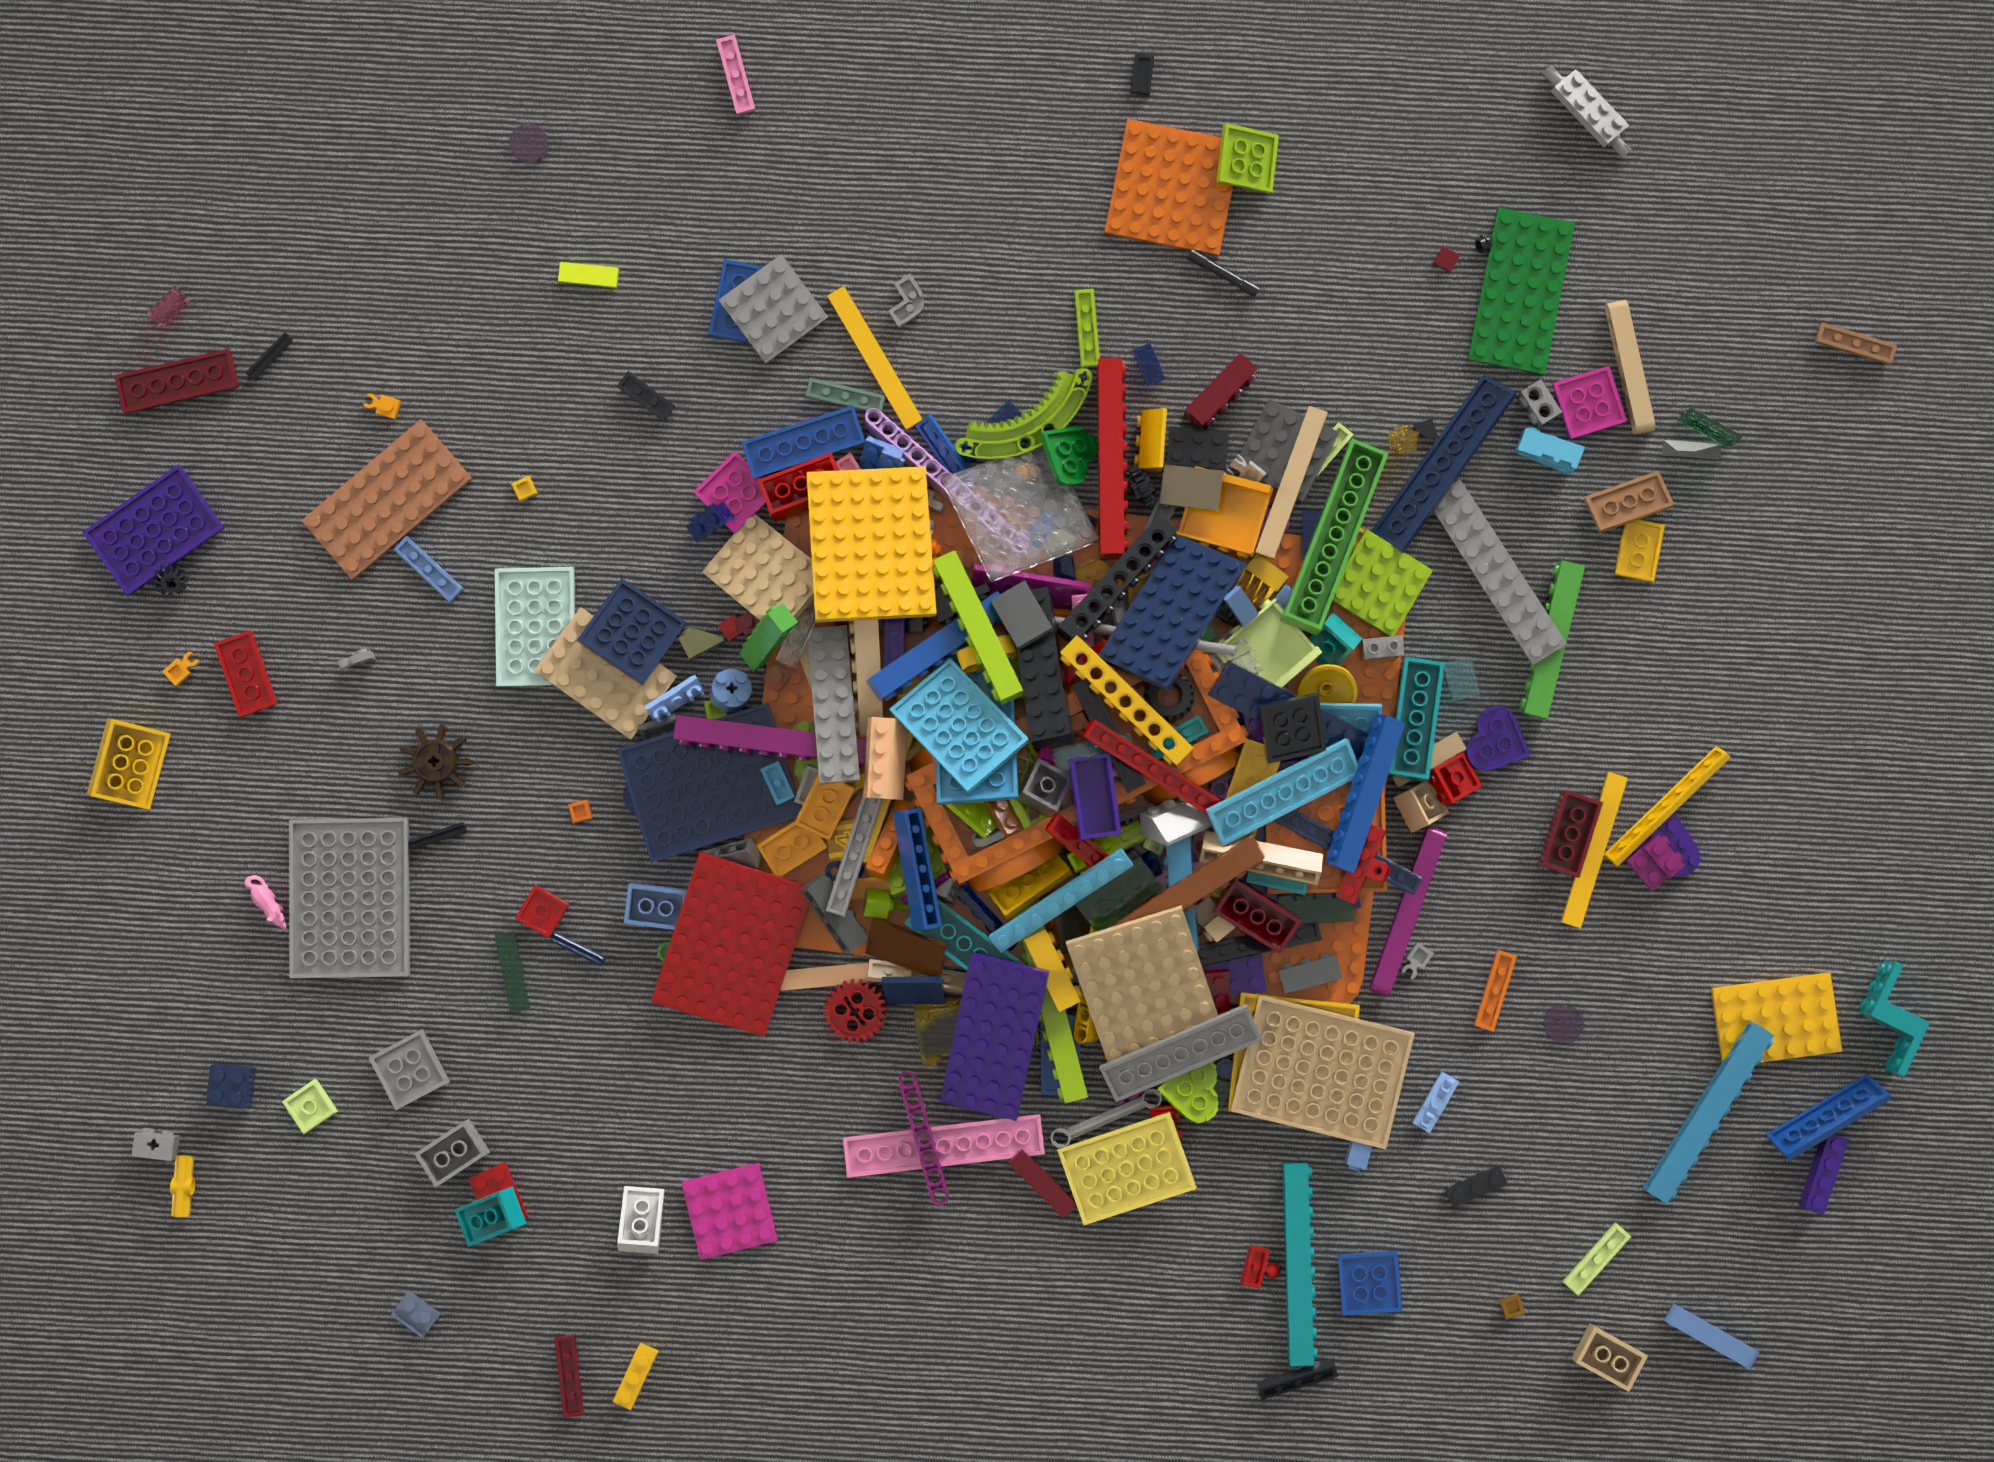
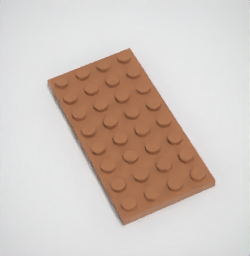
M420 419L301 521L352 580H355L473 478L425 422Z

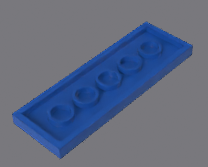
M854 405L742 441L741 443L752 477L755 480L830 452L835 454L865 444V439Z
M1867 1073L1766 1135L1768 1140L1790 1161L1892 1099L1890 1094Z

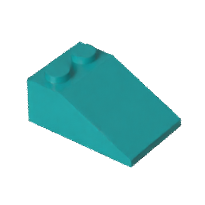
M513 1186L455 1209L468 1247L527 1224Z

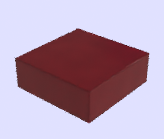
M1442 246L1433 264L1450 273L1460 255Z

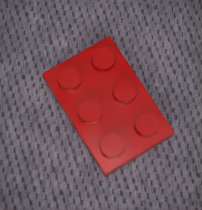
M506 1162L468 1178L477 1200L513 1186L524 1218L529 1217Z

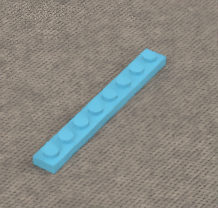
M1122 848L1118 849L991 933L989 939L1002 953L1133 866L1132 861Z

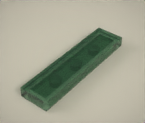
M515 931L494 935L510 1013L531 1009Z

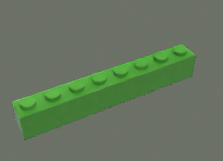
M1562 560L1558 562V565L1555 564L1552 575L1555 578L1554 582L1549 585L1548 595H1550L1549 602L1545 603L1544 609L1567 642L1585 566ZM1565 646L1533 666L1530 663L1529 671H1531L1530 679H1526L1524 690L1527 691L1525 698L1522 697L1519 707L1522 709L1521 714L1543 720L1548 719Z

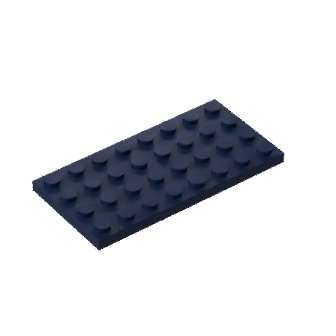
M1176 535L1177 539L1168 547L1098 655L1106 664L1166 691H1169L1197 647L1198 642L1202 639L1223 606L1225 596L1233 590L1247 568L1245 562L1180 535Z

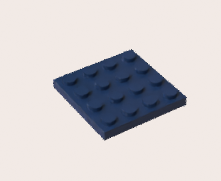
M621 578L578 637L577 642L643 686L687 622Z

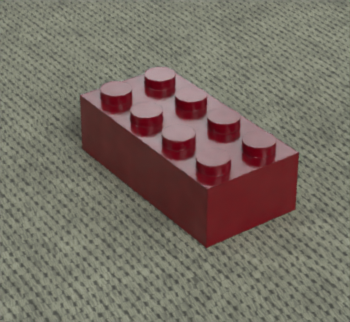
M1240 352L1185 409L1183 416L1196 428L1208 429L1214 423L1215 416L1217 414L1221 416L1227 410L1228 402L1230 400L1234 402L1242 394V388L1244 386L1248 388L1257 377L1255 373L1258 368Z
M1561 790L1537 866L1573 878H1580L1603 802L1568 790Z

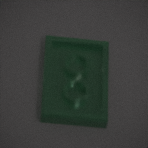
M1691 407L1681 413L1678 418L1679 422L1726 448L1739 443L1742 435Z

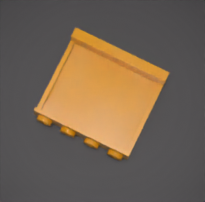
M1223 474L1219 511L1185 507L1180 528L1176 535L1199 542V544L1209 548L1210 546L1217 547V551L1228 554L1229 551L1236 552L1238 557L1246 559L1248 556L1253 557L1273 488L1271 485Z

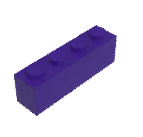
M1833 1134L1818 1143L1798 1206L1824 1215L1849 1139Z

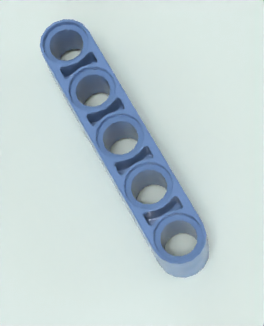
M1674 1303L1664 1319L1668 1324L1748 1369H1751L1760 1353Z

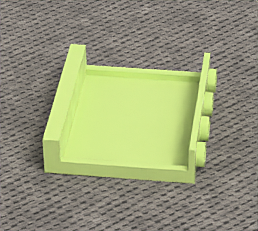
M1274 598L1271 602L1269 599L1260 606L1262 610L1258 612L1259 615L1246 627L1236 626L1230 632L1231 637L1227 640L1223 638L1218 642L1220 644L1236 646L1235 656L1215 653V655L1224 665L1230 660L1283 687L1316 659L1322 651L1318 646L1315 647L1299 628L1280 621L1283 610Z

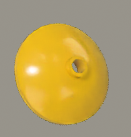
M1331 664L1320 665L1312 668L1302 677L1298 685V696L1317 692L1320 703H1355L1357 684L1354 677L1346 669ZM1325 684H1329V685H1330V686L1327 687V688L1323 687Z

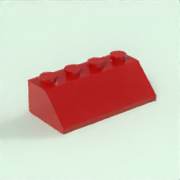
M832 452L758 480L774 523L809 510L807 472L839 471Z

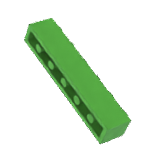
M783 603L778 607L773 605L766 611L767 614L761 618L762 621L756 625L757 628L751 632L752 634L742 645L743 649L739 654L753 672L772 658L798 623Z

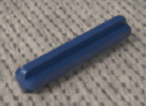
M554 932L551 936V942L599 966H602L606 960L604 955L557 932Z

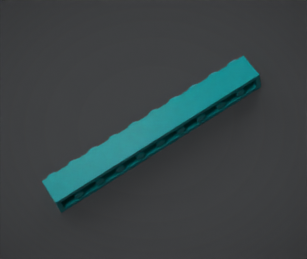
M1282 1162L1288 1364L1290 1366H1314V1360H1317V1348H1314L1313 1340H1317L1316 1327L1313 1328V1320H1316V1308L1312 1307V1299L1316 1298L1315 1287H1312V1279H1315V1269L1311 1267V1259H1314V1247H1311L1310 1239H1314L1313 1227H1310V1219H1313V1207H1309V1199L1313 1198L1312 1187H1309V1179H1312V1168L1308 1167L1307 1162Z

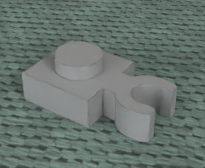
M365 648L355 651L356 655L341 659L338 663L340 668L346 669L375 660L376 658L374 652L367 651Z
M1416 942L1406 957L1410 963L1404 965L1401 972L1405 973L1410 968L1412 974L1409 978L1414 979L1417 975L1416 969L1419 967L1423 970L1434 953Z

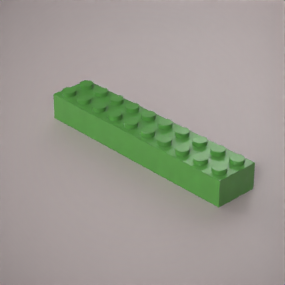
M1353 438L1347 445L1280 621L1316 636L1321 631L1389 453Z

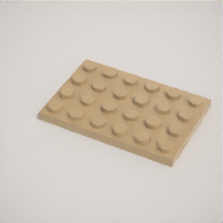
M756 514L746 520L745 524L731 536L702 571L760 621L767 614L766 611L773 605L778 607L782 603L794 618L797 619L814 599L812 559Z
M580 607L534 672L632 740L638 731V725L643 724L650 715L645 705L666 693L677 678V675L658 663L642 686L577 642V639L594 616Z

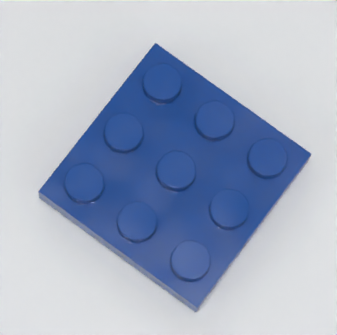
M1397 1250L1337 1254L1342 1316L1402 1312Z

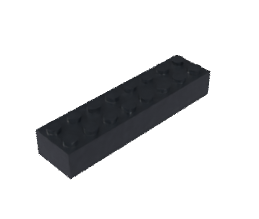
M1048 587L1033 589L1031 592L1054 630L1020 650L1017 648L1030 741L1035 750L1075 742L1063 663L1060 659L1061 650L1058 634L1056 633L1057 625L1053 599Z

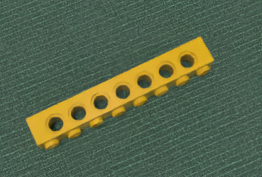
M1078 635L1061 650L1060 653L1063 656L1060 659L1068 667L1072 664L1077 669L1075 673L1082 680L1087 678L1092 683L1089 687L1097 695L1101 692L1106 697L1104 701L1112 709L1117 707L1121 711L1118 715L1126 723L1130 720L1135 725L1133 729L1141 737L1145 735L1150 740L1147 743L1155 751L1159 748L1164 753L1162 758L1170 765L1172 763L1178 765L1193 749L1171 725ZM1080 653L1087 656V662L1084 665L1076 663V656ZM1095 667L1099 668L1102 672L1099 679H1093L1090 675L1091 670ZM1114 682L1116 690L1113 693H1107L1105 690L1106 683ZM1122 696L1130 698L1131 703L1128 707L1120 705L1119 700ZM1137 710H1143L1145 713V718L1142 721H1136L1134 718V713ZM1157 724L1160 731L1157 735L1149 733L1150 725ZM1166 738H1172L1174 741V746L1171 749H1165L1163 746Z

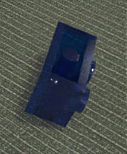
M725 502L718 505L712 503L704 509L706 512L703 515L698 513L690 519L691 523L686 528L696 543L709 537L735 518Z

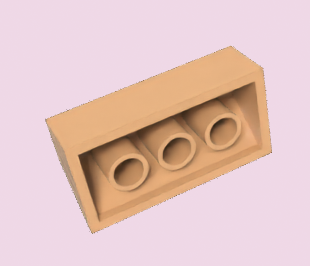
M868 717L863 798L903 800L907 729L898 719Z

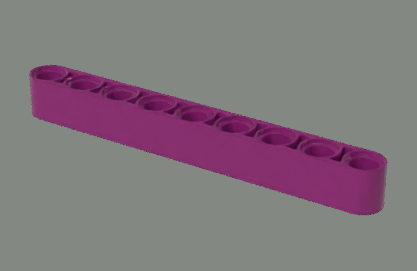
M1430 825L1424 831L1410 870L1423 879L1414 895L1403 890L1374 971L1369 991L1386 997L1391 993L1446 839L1447 831Z

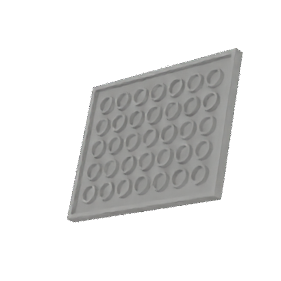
M409 818L289 820V978L410 976Z

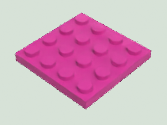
M759 1162L681 1182L700 1260L778 1240Z

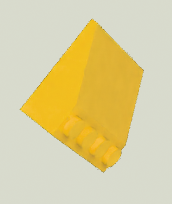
M107 718L87 794L92 797L150 810L170 733Z

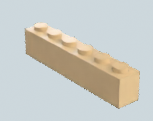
M1205 831L1199 861L1208 863L1245 838H1238L1223 846L1216 832ZM1257 841L1265 853L1264 863L1257 868L1252 866L1246 871L1315 885L1318 884L1322 871L1323 854Z

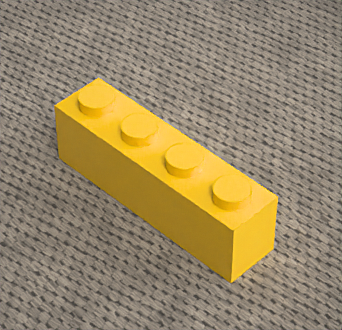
M1044 929L1025 938L1024 941L1037 968L1050 971L1047 988L1058 1011L1061 1012L1081 1002L1079 997L1082 994L1078 986L1073 987L1070 981L1073 978L1069 967L1064 968L1061 961L1065 959L1060 949L1055 950L1053 943L1056 941L1052 932H1047Z

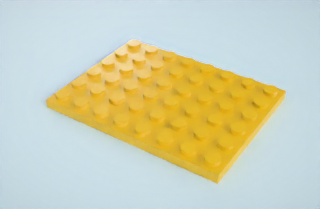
M926 467L807 472L815 622L936 616Z

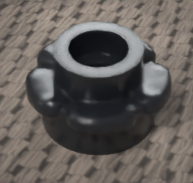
M1480 235L1475 240L1477 251L1481 254L1491 251V239L1488 236Z

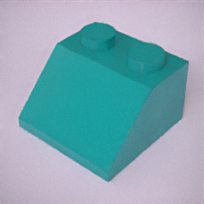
M1332 613L1324 621L1322 629L1317 636L1312 634L1309 640L1322 651L1316 658L1322 665L1331 664L1338 666L1354 650L1362 638L1336 614Z

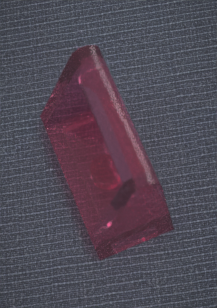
M174 286L147 314L153 322L163 328L191 300L177 286Z

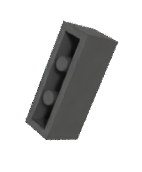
M1330 952L1320 954L1319 959L1312 960L1311 957L1302 959L1300 964L1294 966L1292 962L1280 965L1281 969L1277 970L1284 994L1342 979L1337 956L1331 955Z

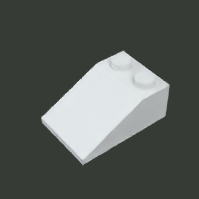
M624 1186L617 1242L618 1251L658 1254L664 1189Z

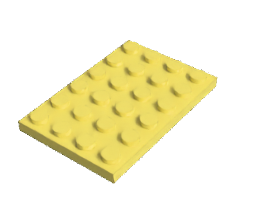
M1170 1112L1057 1150L1083 1225L1197 1188Z

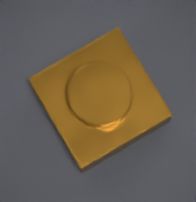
M1518 1293L1499 1299L1505 1319L1525 1314Z

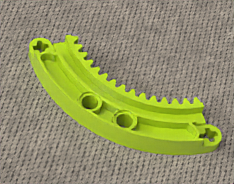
M1085 368L1077 369L1074 375L1064 371L1055 372L1054 375L1057 377V380H1051L1054 386L1047 387L1050 393L1043 394L1045 399H1039L1040 405L1034 404V410L1028 409V414L1022 413L1021 417L1016 416L1014 420L1008 419L1007 423L1000 421V425L995 422L993 424L985 423L984 425V423L978 422L977 424V422L971 421L966 427L965 438H959L955 442V451L960 455L973 458L999 459L1017 456L1041 446L1042 442L1039 434L1044 431L1046 424L1049 423L1052 430L1063 429L1076 415L1089 391L1093 377L1092 373ZM1083 372H1085L1087 380H1083L1081 385L1085 386V388L1074 387L1075 384L1080 385L1081 379L1078 378V375L1083 374ZM1025 437L1028 440V445L1022 448L1020 441ZM966 441V445L971 446L972 450L965 449L962 452V448L959 445Z

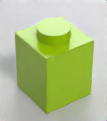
M867 888L863 901V916L887 919L888 913L893 910L894 905L890 891Z

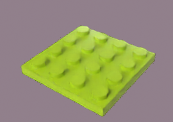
M1366 529L1348 558L1332 601L1389 637L1395 636L1433 570L1408 554L1401 553L1390 543Z

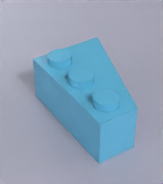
M1529 427L1522 431L1514 453L1569 475L1577 469L1585 447L1559 439L1553 435L1541 433L1540 430Z

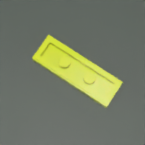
M560 262L558 282L617 288L619 268Z

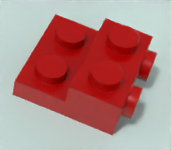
M1464 752L1430 769L1428 783L1435 787L1438 792L1436 794L1437 800L1442 804L1444 803L1445 806L1482 787Z

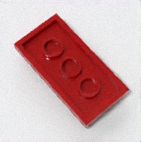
M252 630L213 643L239 717H244L278 704Z

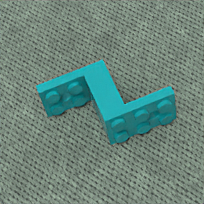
M1883 961L1877 967L1875 980L1871 981L1868 986L1869 993L1866 999L1864 998L1860 1003L1859 1009L1861 1010L1859 1014L1901 1034V1037L1897 1038L1894 1043L1895 1050L1893 1054L1886 1060L1885 1066L1887 1067L1885 1071L1905 1077L1930 1022L1887 1002L1904 965L1896 961Z

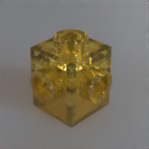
M1399 425V428H1394L1388 437V443L1391 444L1390 449H1395V453L1407 454V451H1416L1419 431L1410 430L1411 426Z

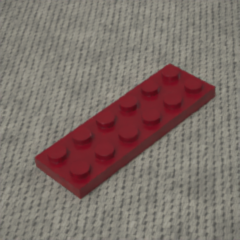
M230 349L114 375L124 414L239 388Z

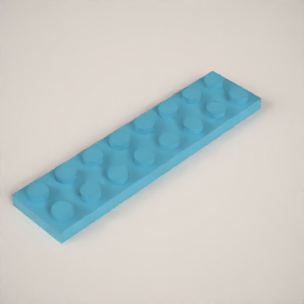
M1345 738L1327 747L1326 751L1315 753L1206 809L1219 841L1225 846L1351 781L1356 773L1358 762L1349 740Z

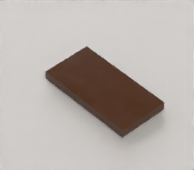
M875 917L872 919L865 954L927 976H941L948 943Z

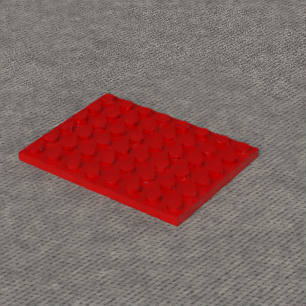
M700 851L651 1002L765 1037L809 904L800 891V888L805 884Z

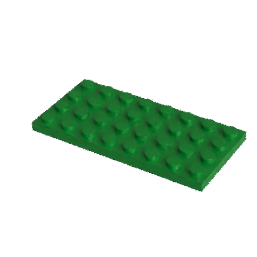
M1498 207L1491 237L1492 246L1487 257L1468 361L1543 376L1546 374L1574 231V222Z

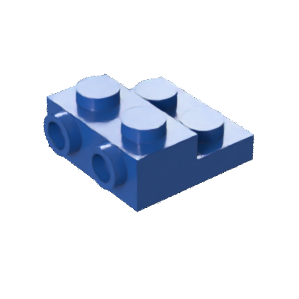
M868 436L859 466L861 469L903 468L906 460L903 458L905 450Z

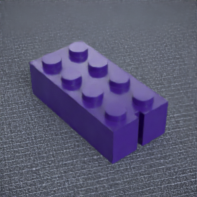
M1110 753L1090 756V761H1088V756L1068 759L1078 839L1083 840L1121 834Z

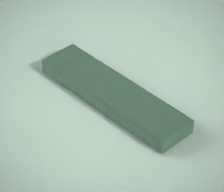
M809 378L805 395L809 399L843 407L854 405L856 410L865 412L871 408H876L882 412L886 395Z

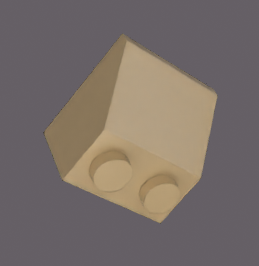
M1428 781L1422 782L1393 798L1411 833L1430 825L1449 813L1444 803L1442 804L1437 800L1436 794L1438 792Z

